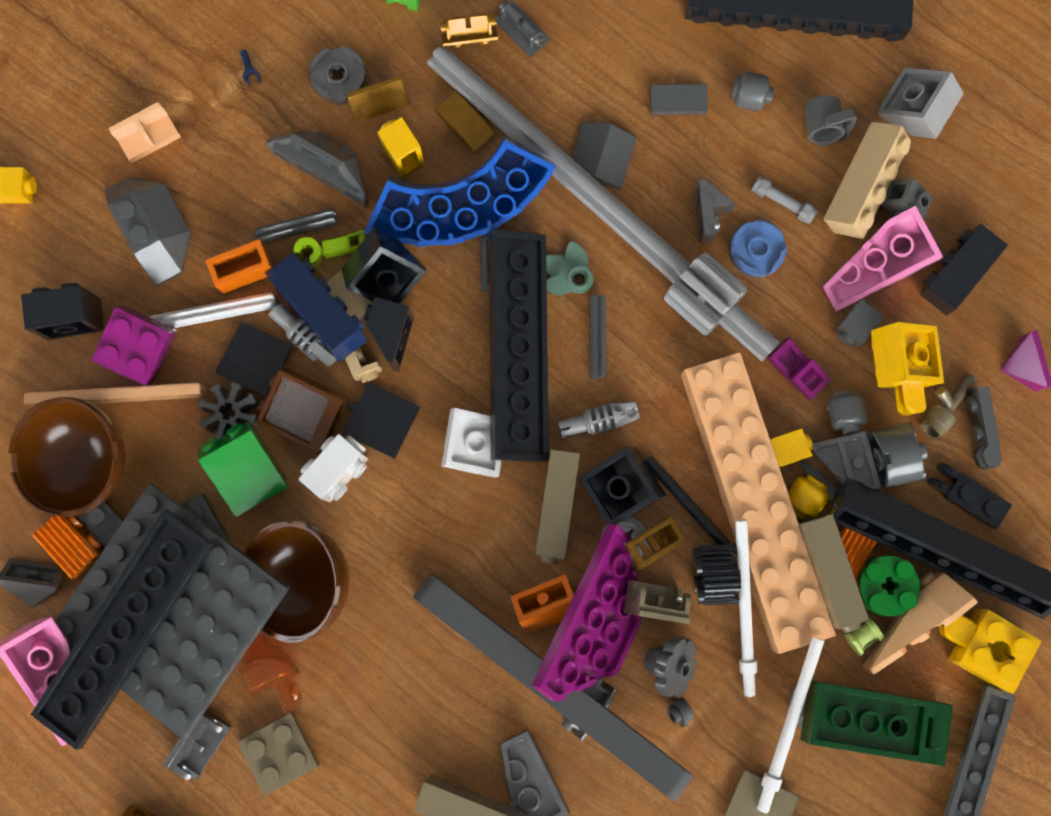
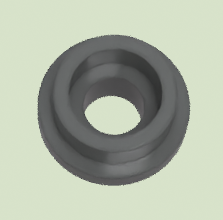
M674 697L669 700L667 713L670 720L674 724L678 723L681 727L687 726L689 721L693 719V712L688 702L683 697L678 699Z

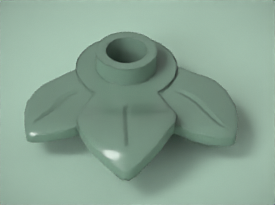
M570 242L565 256L546 255V272L550 276L547 280V291L551 294L558 296L569 292L582 294L592 287L593 274L587 268L589 258L586 251L580 245ZM582 276L585 281L583 284H576L574 278Z

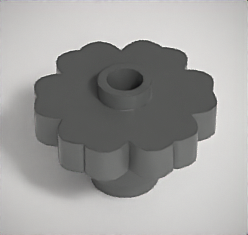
M672 636L670 640L665 642L664 647H651L647 651L644 658V667L651 675L657 677L655 688L659 694L679 698L687 690L688 681L692 680L697 663L694 658L696 647L692 640Z

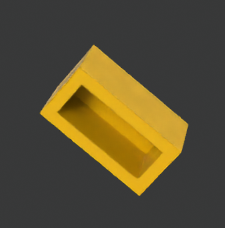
M402 117L396 121L390 120L382 125L381 130L377 132L382 149L401 179L425 165L420 144Z

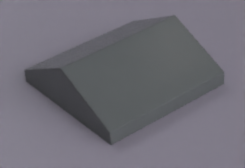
M583 122L572 159L601 185L621 190L637 137L611 124Z

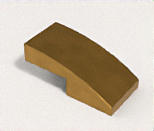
M456 91L434 109L452 132H456L472 153L478 150L495 134L480 115Z

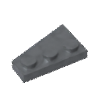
M527 729L503 741L501 748L506 781H508L510 792V806L531 816L568 815L570 809L530 730Z

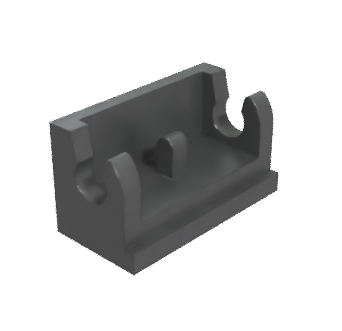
M205 711L187 738H179L162 765L186 780H190V778L198 779L231 727L208 711Z

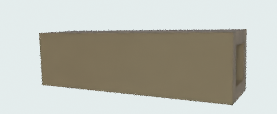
M552 449L550 451L535 555L541 556L540 562L558 564V559H565L580 453Z
M833 514L799 524L833 628L843 629L844 633L862 628L860 623L868 621L869 618Z
M430 775L424 781L414 809L415 812L425 816H531L528 813L433 775Z

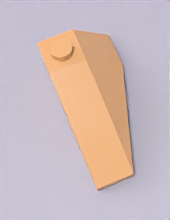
M926 573L919 578L920 593L916 606L906 613L894 617L883 634L885 639L877 643L862 666L863 670L866 673L876 674L907 652L906 645L924 642L930 638V629L942 624L945 627L978 602L945 573Z

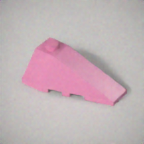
M52 616L29 622L0 640V657L34 707H36L71 652L68 639ZM54 734V736L56 737L61 746L67 744L60 737Z

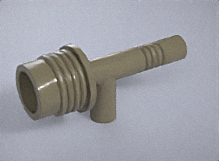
M967 374L951 396L944 386L935 390V394L942 406L932 405L929 408V412L920 426L927 436L933 439H940L944 433L948 432L949 428L956 424V418L952 413L976 383L977 378L972 374Z

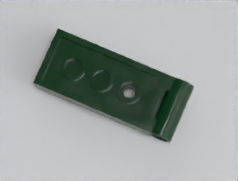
M812 680L806 696L800 740L810 745L945 766L953 705Z

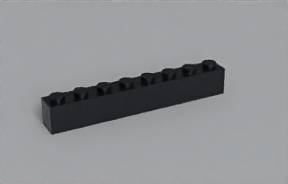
M686 0L685 19L692 20L695 23L718 22L724 26H732L734 24L747 25L753 29L771 27L778 31L793 29L802 30V32L807 34L825 32L830 33L832 36H843L846 34L857 35L861 39L878 37L885 38L887 41L903 40L912 28L913 0Z
M848 478L835 491L830 515L833 514L837 524L1041 619L1051 614V572L1048 569L1037 566L1020 556L1007 552L992 543L979 539L966 531L945 523L941 519L934 518L913 506L904 504L851 478Z

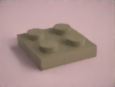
M293 711L237 742L264 796L320 765Z

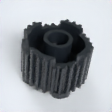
M735 544L700 545L698 548H692L693 566H695L696 575H699L693 576L694 593L697 595L698 604H739L737 592H741L740 570H738L737 562H734L733 556L738 555Z

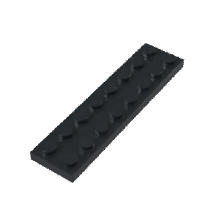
M493 229L489 232L491 461L547 462L549 461L546 235Z
M162 510L30 715L75 750L82 749L215 543L171 511Z

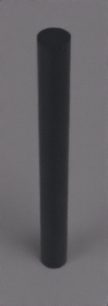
M653 456L649 457L645 462L655 477L717 544H730L731 541Z

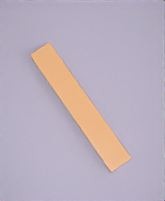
M199 382L28 392L24 394V404L33 407L42 401L58 397L82 399L92 404L207 397V387Z

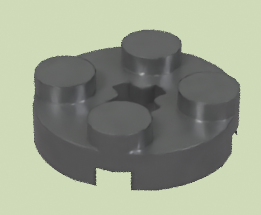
M339 46L340 49H331L329 47L320 51L313 58L310 64V80L315 92L322 99L337 105H345L349 101L347 97L349 92L364 88L367 75L362 59L355 51ZM342 69L344 77L340 80H333L332 72L334 70L339 72Z

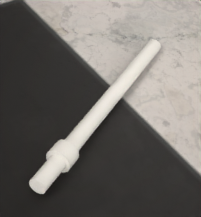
M746 519L735 520L738 553L737 566L741 574L739 612L742 658L739 659V672L743 674L744 696L753 697L756 695L755 674L758 671L757 659L754 658L748 527Z
M812 637L769 772H765L761 783L763 790L757 809L763 813L769 812L774 794L779 791L783 780L780 777L824 644V640L818 637Z

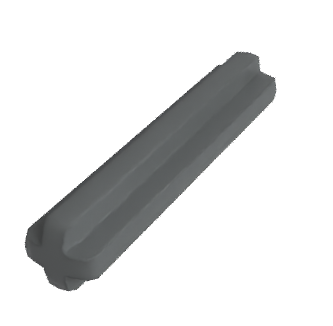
M331 208L255 228L254 236L256 240L260 239L264 244L336 225L338 220L336 212Z
M593 295L590 299V377L592 379H604L606 377V297L604 295Z

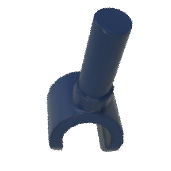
M242 50L240 54L245 66L243 73L244 82L250 87L248 78L251 75H256L260 84L262 82L260 74L257 70L253 69L247 51Z

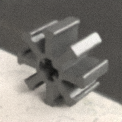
M231 383L232 389L229 398L226 394V388L219 384L211 387L210 390L215 393L219 401L217 405L205 399L200 400L198 406L200 409L206 412H215V415L205 420L201 419L199 422L203 429L213 432L214 428L219 426L217 434H214L216 439L226 435L227 430L232 426L244 421H250L256 427L261 426L256 423L259 416L246 414L250 409L258 407L260 401L252 394H248V397L243 399L247 389L240 384ZM228 409L236 411L234 417L226 415Z

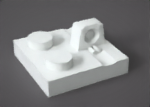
M458 408L450 409L441 463L442 467L493 478L499 477L501 461H491L490 416Z

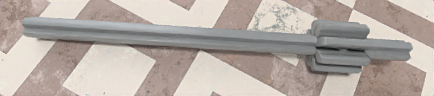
M439 46L433 51V56L427 62L430 68L511 140L553 162L556 168L552 176L673 283L664 297L665 302L702 335H708L720 324L761 362L780 343L737 305L746 294L747 287L708 253H703L692 264L689 263L445 46L443 48Z

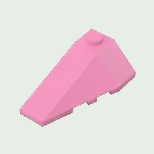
M914 206L889 219L823 288L835 311L838 312L941 260L943 255L917 207Z

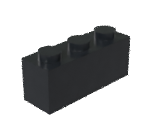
M979 224L973 230L967 228L957 239V242L960 243L955 251L950 249L940 260V263L943 265L938 272L933 270L922 283L926 287L919 295L946 316L960 306L1008 246L1007 243L982 224Z

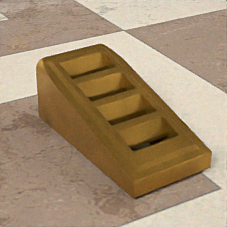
M672 516L625 543L624 546L637 568L641 570L685 543L686 540ZM659 530L662 531L663 535L669 543L668 545H666V543L664 542L663 538L658 532ZM652 534L654 535V537L656 538L658 544L660 545V547H661L660 550L658 549V547L656 546L654 540L652 539V537H651ZM644 539H646L654 554H650L643 542ZM636 544L639 545L642 552L644 553L646 557L645 560L642 559L639 552L637 551L635 547Z

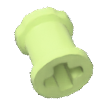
M870 618L861 626L862 628L852 633L847 632L844 634L846 641L858 656H862L864 650L876 641L881 642L885 639L878 626Z

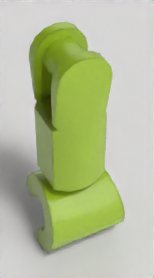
M360 230L347 235L321 240L322 245H319L313 238L303 237L295 243L294 254L298 259H302L306 252L312 251L313 253L310 255L309 260L312 268H315L321 263L322 256H325L326 259L353 254L368 234L364 233V230ZM358 239L359 245L351 247L350 241Z

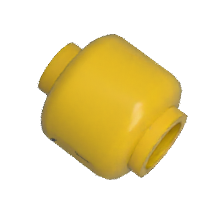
M810 474L807 477H798L788 491L795 515L800 519H804L805 516L817 517L830 498L829 493L826 491L828 486Z

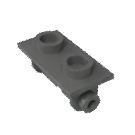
M504 0L499 5L501 12L496 15V23L530 58L551 40L514 1L508 2Z

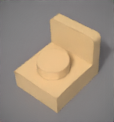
M361 347L345 358L351 375L356 381L361 380L362 383L374 380L378 377L377 373L383 371L378 361L362 366V364L367 362Z

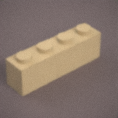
M871 122L824 217V221L833 233L864 239L868 229L872 227L874 216L880 204L884 202L886 192L892 180L898 174V168L904 155L910 149L911 140L902 126Z

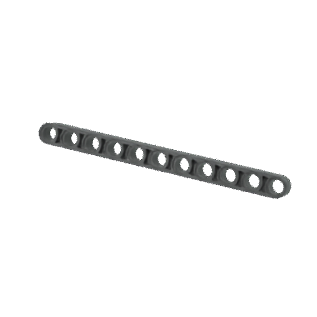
M432 573L429 574L414 594L413 598L659 791L671 800L677 801L694 777L678 762L586 691L575 690L567 694V698L557 702L548 699L536 690L531 684L541 666L543 658Z

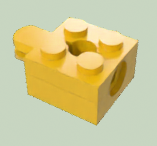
M897 322L871 330L877 386L895 389L897 411L901 415L908 416L924 412L926 409L924 388L944 383L937 326Z
M975 609L971 618L962 615L946 627L943 624L938 626L941 635L956 644L948 658L949 661L996 689L1012 694L1016 691L1042 642L987 609Z

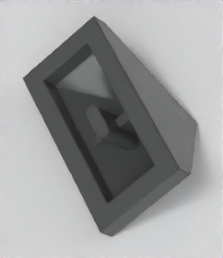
M9 558L0 573V585L25 604L33 607L56 592L66 573L59 565Z

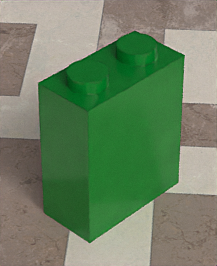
M250 421L244 425L238 423L227 430L226 435L219 439L211 438L207 440L198 450L199 463L235 517L288 488L286 476Z

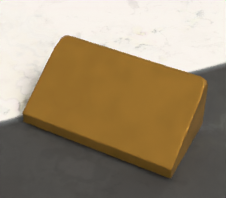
M400 76L347 94L357 122H362L408 105V99Z

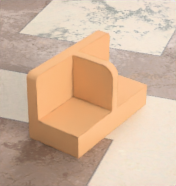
M156 102L109 128L131 163L181 138L172 119L160 102Z

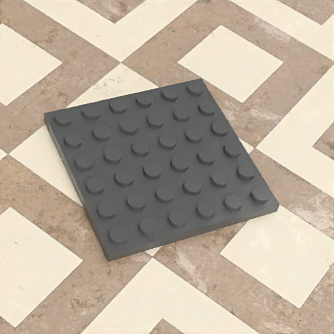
M149 484L55 621L68 639L70 649H73L162 510L171 511L215 543L121 688L123 692L181 739L187 738L290 587L155 484Z

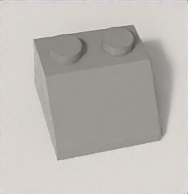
M903 68L876 113L893 125L902 126L905 132L912 136L937 139L964 93L950 71Z

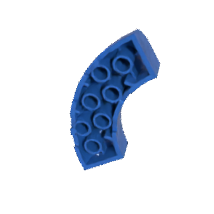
M503 137L496 150L482 165L456 180L438 184H417L390 176L364 233L369 234L375 227L394 237L400 243L417 245V247L453 245L480 235L483 236L493 229L499 228L512 217L522 212V209L546 185L556 165L540 154Z

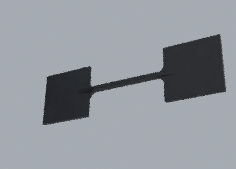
M241 321L215 372L267 397L271 390L269 387L271 377L276 371L279 372V370L284 369V363L293 346ZM368 383L358 402L347 403V407L352 411V417L343 434L346 436L350 435L355 440L395 459L421 407Z

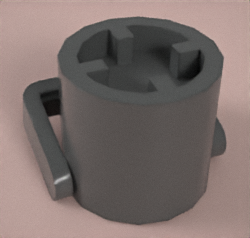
M820 96L811 99L804 105L807 135L811 143L826 146L845 140L850 136L857 117L851 108L842 111L841 101L838 97Z

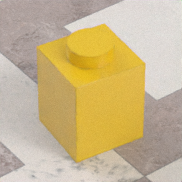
M0 167V203H33V194L37 191V183L34 176L23 167Z
M802 428L770 439L779 468L812 456L813 444L808 434H804Z

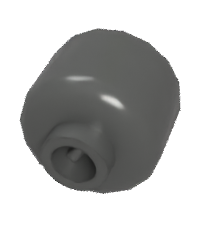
M745 71L740 77H735L731 99H734V103L738 108L758 112L762 110L765 103H771L774 87L769 86L770 80L768 76Z
M853 390L835 393L827 403L830 425L834 430L842 431L843 435L859 433L861 431L860 427L864 426L869 420L864 398L861 395L855 394Z

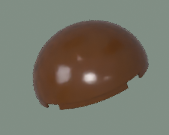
M71 397L45 400L29 409L19 420L13 431L8 452L12 453L13 472L10 474L22 498L38 511L60 517L77 516L89 512L105 502L115 491L122 478L126 458L122 435L111 417L98 406L85 400Z
M292 520L270 524L252 538L244 553L290 587L261 632L267 637H273L284 643H297L312 639L326 631L341 614L349 592L350 578L347 561L336 541L315 525Z

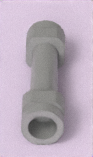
M758 177L751 191L761 198L765 195L798 214L797 219L808 224L811 223L818 212L814 205L806 202L804 205L771 186L773 181L766 177Z

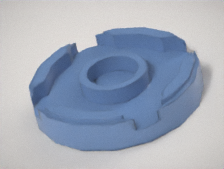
M760 220L745 223L734 233L729 245L730 258L734 266L743 274L751 277H765L774 273L783 263L787 253L785 238L782 232L769 222Z

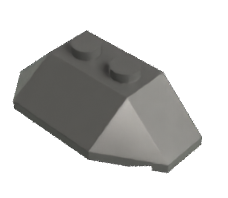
M308 129L270 138L265 143L271 154L365 208L369 204L360 166L355 157L356 154L350 148L341 145L339 148L331 143L332 140L327 135L319 131L315 134Z
M128 177L105 189L108 207L131 250L154 284L158 287L182 274L191 231L166 185L160 182Z

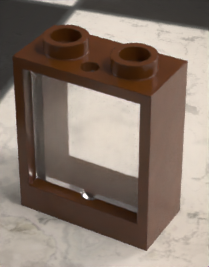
M290 368L281 369L279 372L276 371L269 382L271 390L268 397L263 398L258 406L257 413L260 415L256 423L317 453L322 452L320 450L321 446L329 437L333 436L350 398Z

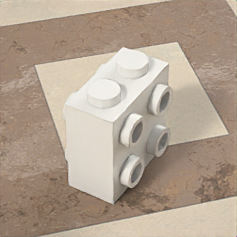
M340 434L335 438L333 436L329 437L321 446L320 450L323 452L317 459H310L300 470L302 475L298 480L324 501L339 500L348 488L345 485L352 477L357 479L367 468L365 462L368 458L363 454L366 449L350 435L346 439Z

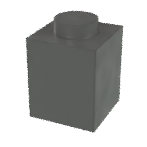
M861 299L853 305L833 331L838 334L837 337L843 344L857 348L866 341L871 334V330L878 326L884 316Z

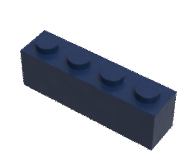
M292 252L265 274L285 301L332 355L341 362L367 341L362 332L365 326L355 314L350 317L346 313L348 308L338 295L333 298L329 294L331 289L322 277L316 279L312 275L315 271L305 258L300 261Z

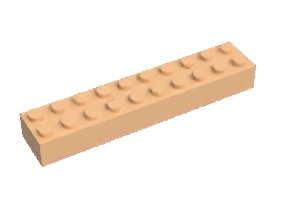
M739 352L685 369L681 373V378L735 542V520H747L750 587L772 652L781 654L809 645L812 637H818L823 640L835 637L836 633L741 353Z

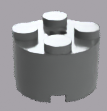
M912 422L878 429L867 434L881 487H894L926 479L923 460L927 459V449L923 442L917 441Z

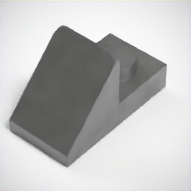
M702 179L698 181L695 188L700 243L712 242L716 233L719 232L718 215L714 216V214L731 213L735 207L733 201L708 181Z

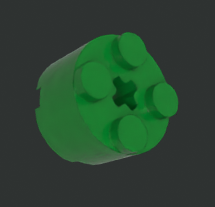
M875 556L868 558L856 580L865 610L871 614L898 616L914 608L917 604L920 593L918 575L910 562L899 557ZM888 582V588L882 589L881 583Z

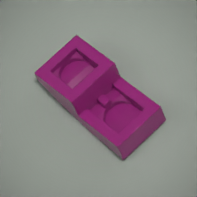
M785 338L766 357L809 400L831 381L813 359H808L791 338Z

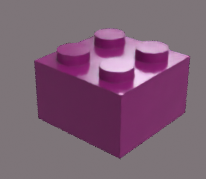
M125 305L115 307L91 361L146 386L155 381L178 330Z

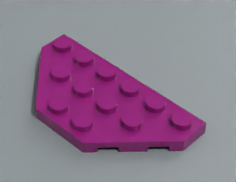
M608 524L531 686L550 700L559 702L567 698V694L575 690L582 691L597 684V680L603 677L610 678L618 674L641 624V616L623 613L628 581L638 582L637 570L632 568L631 556L624 546L632 538L616 524Z

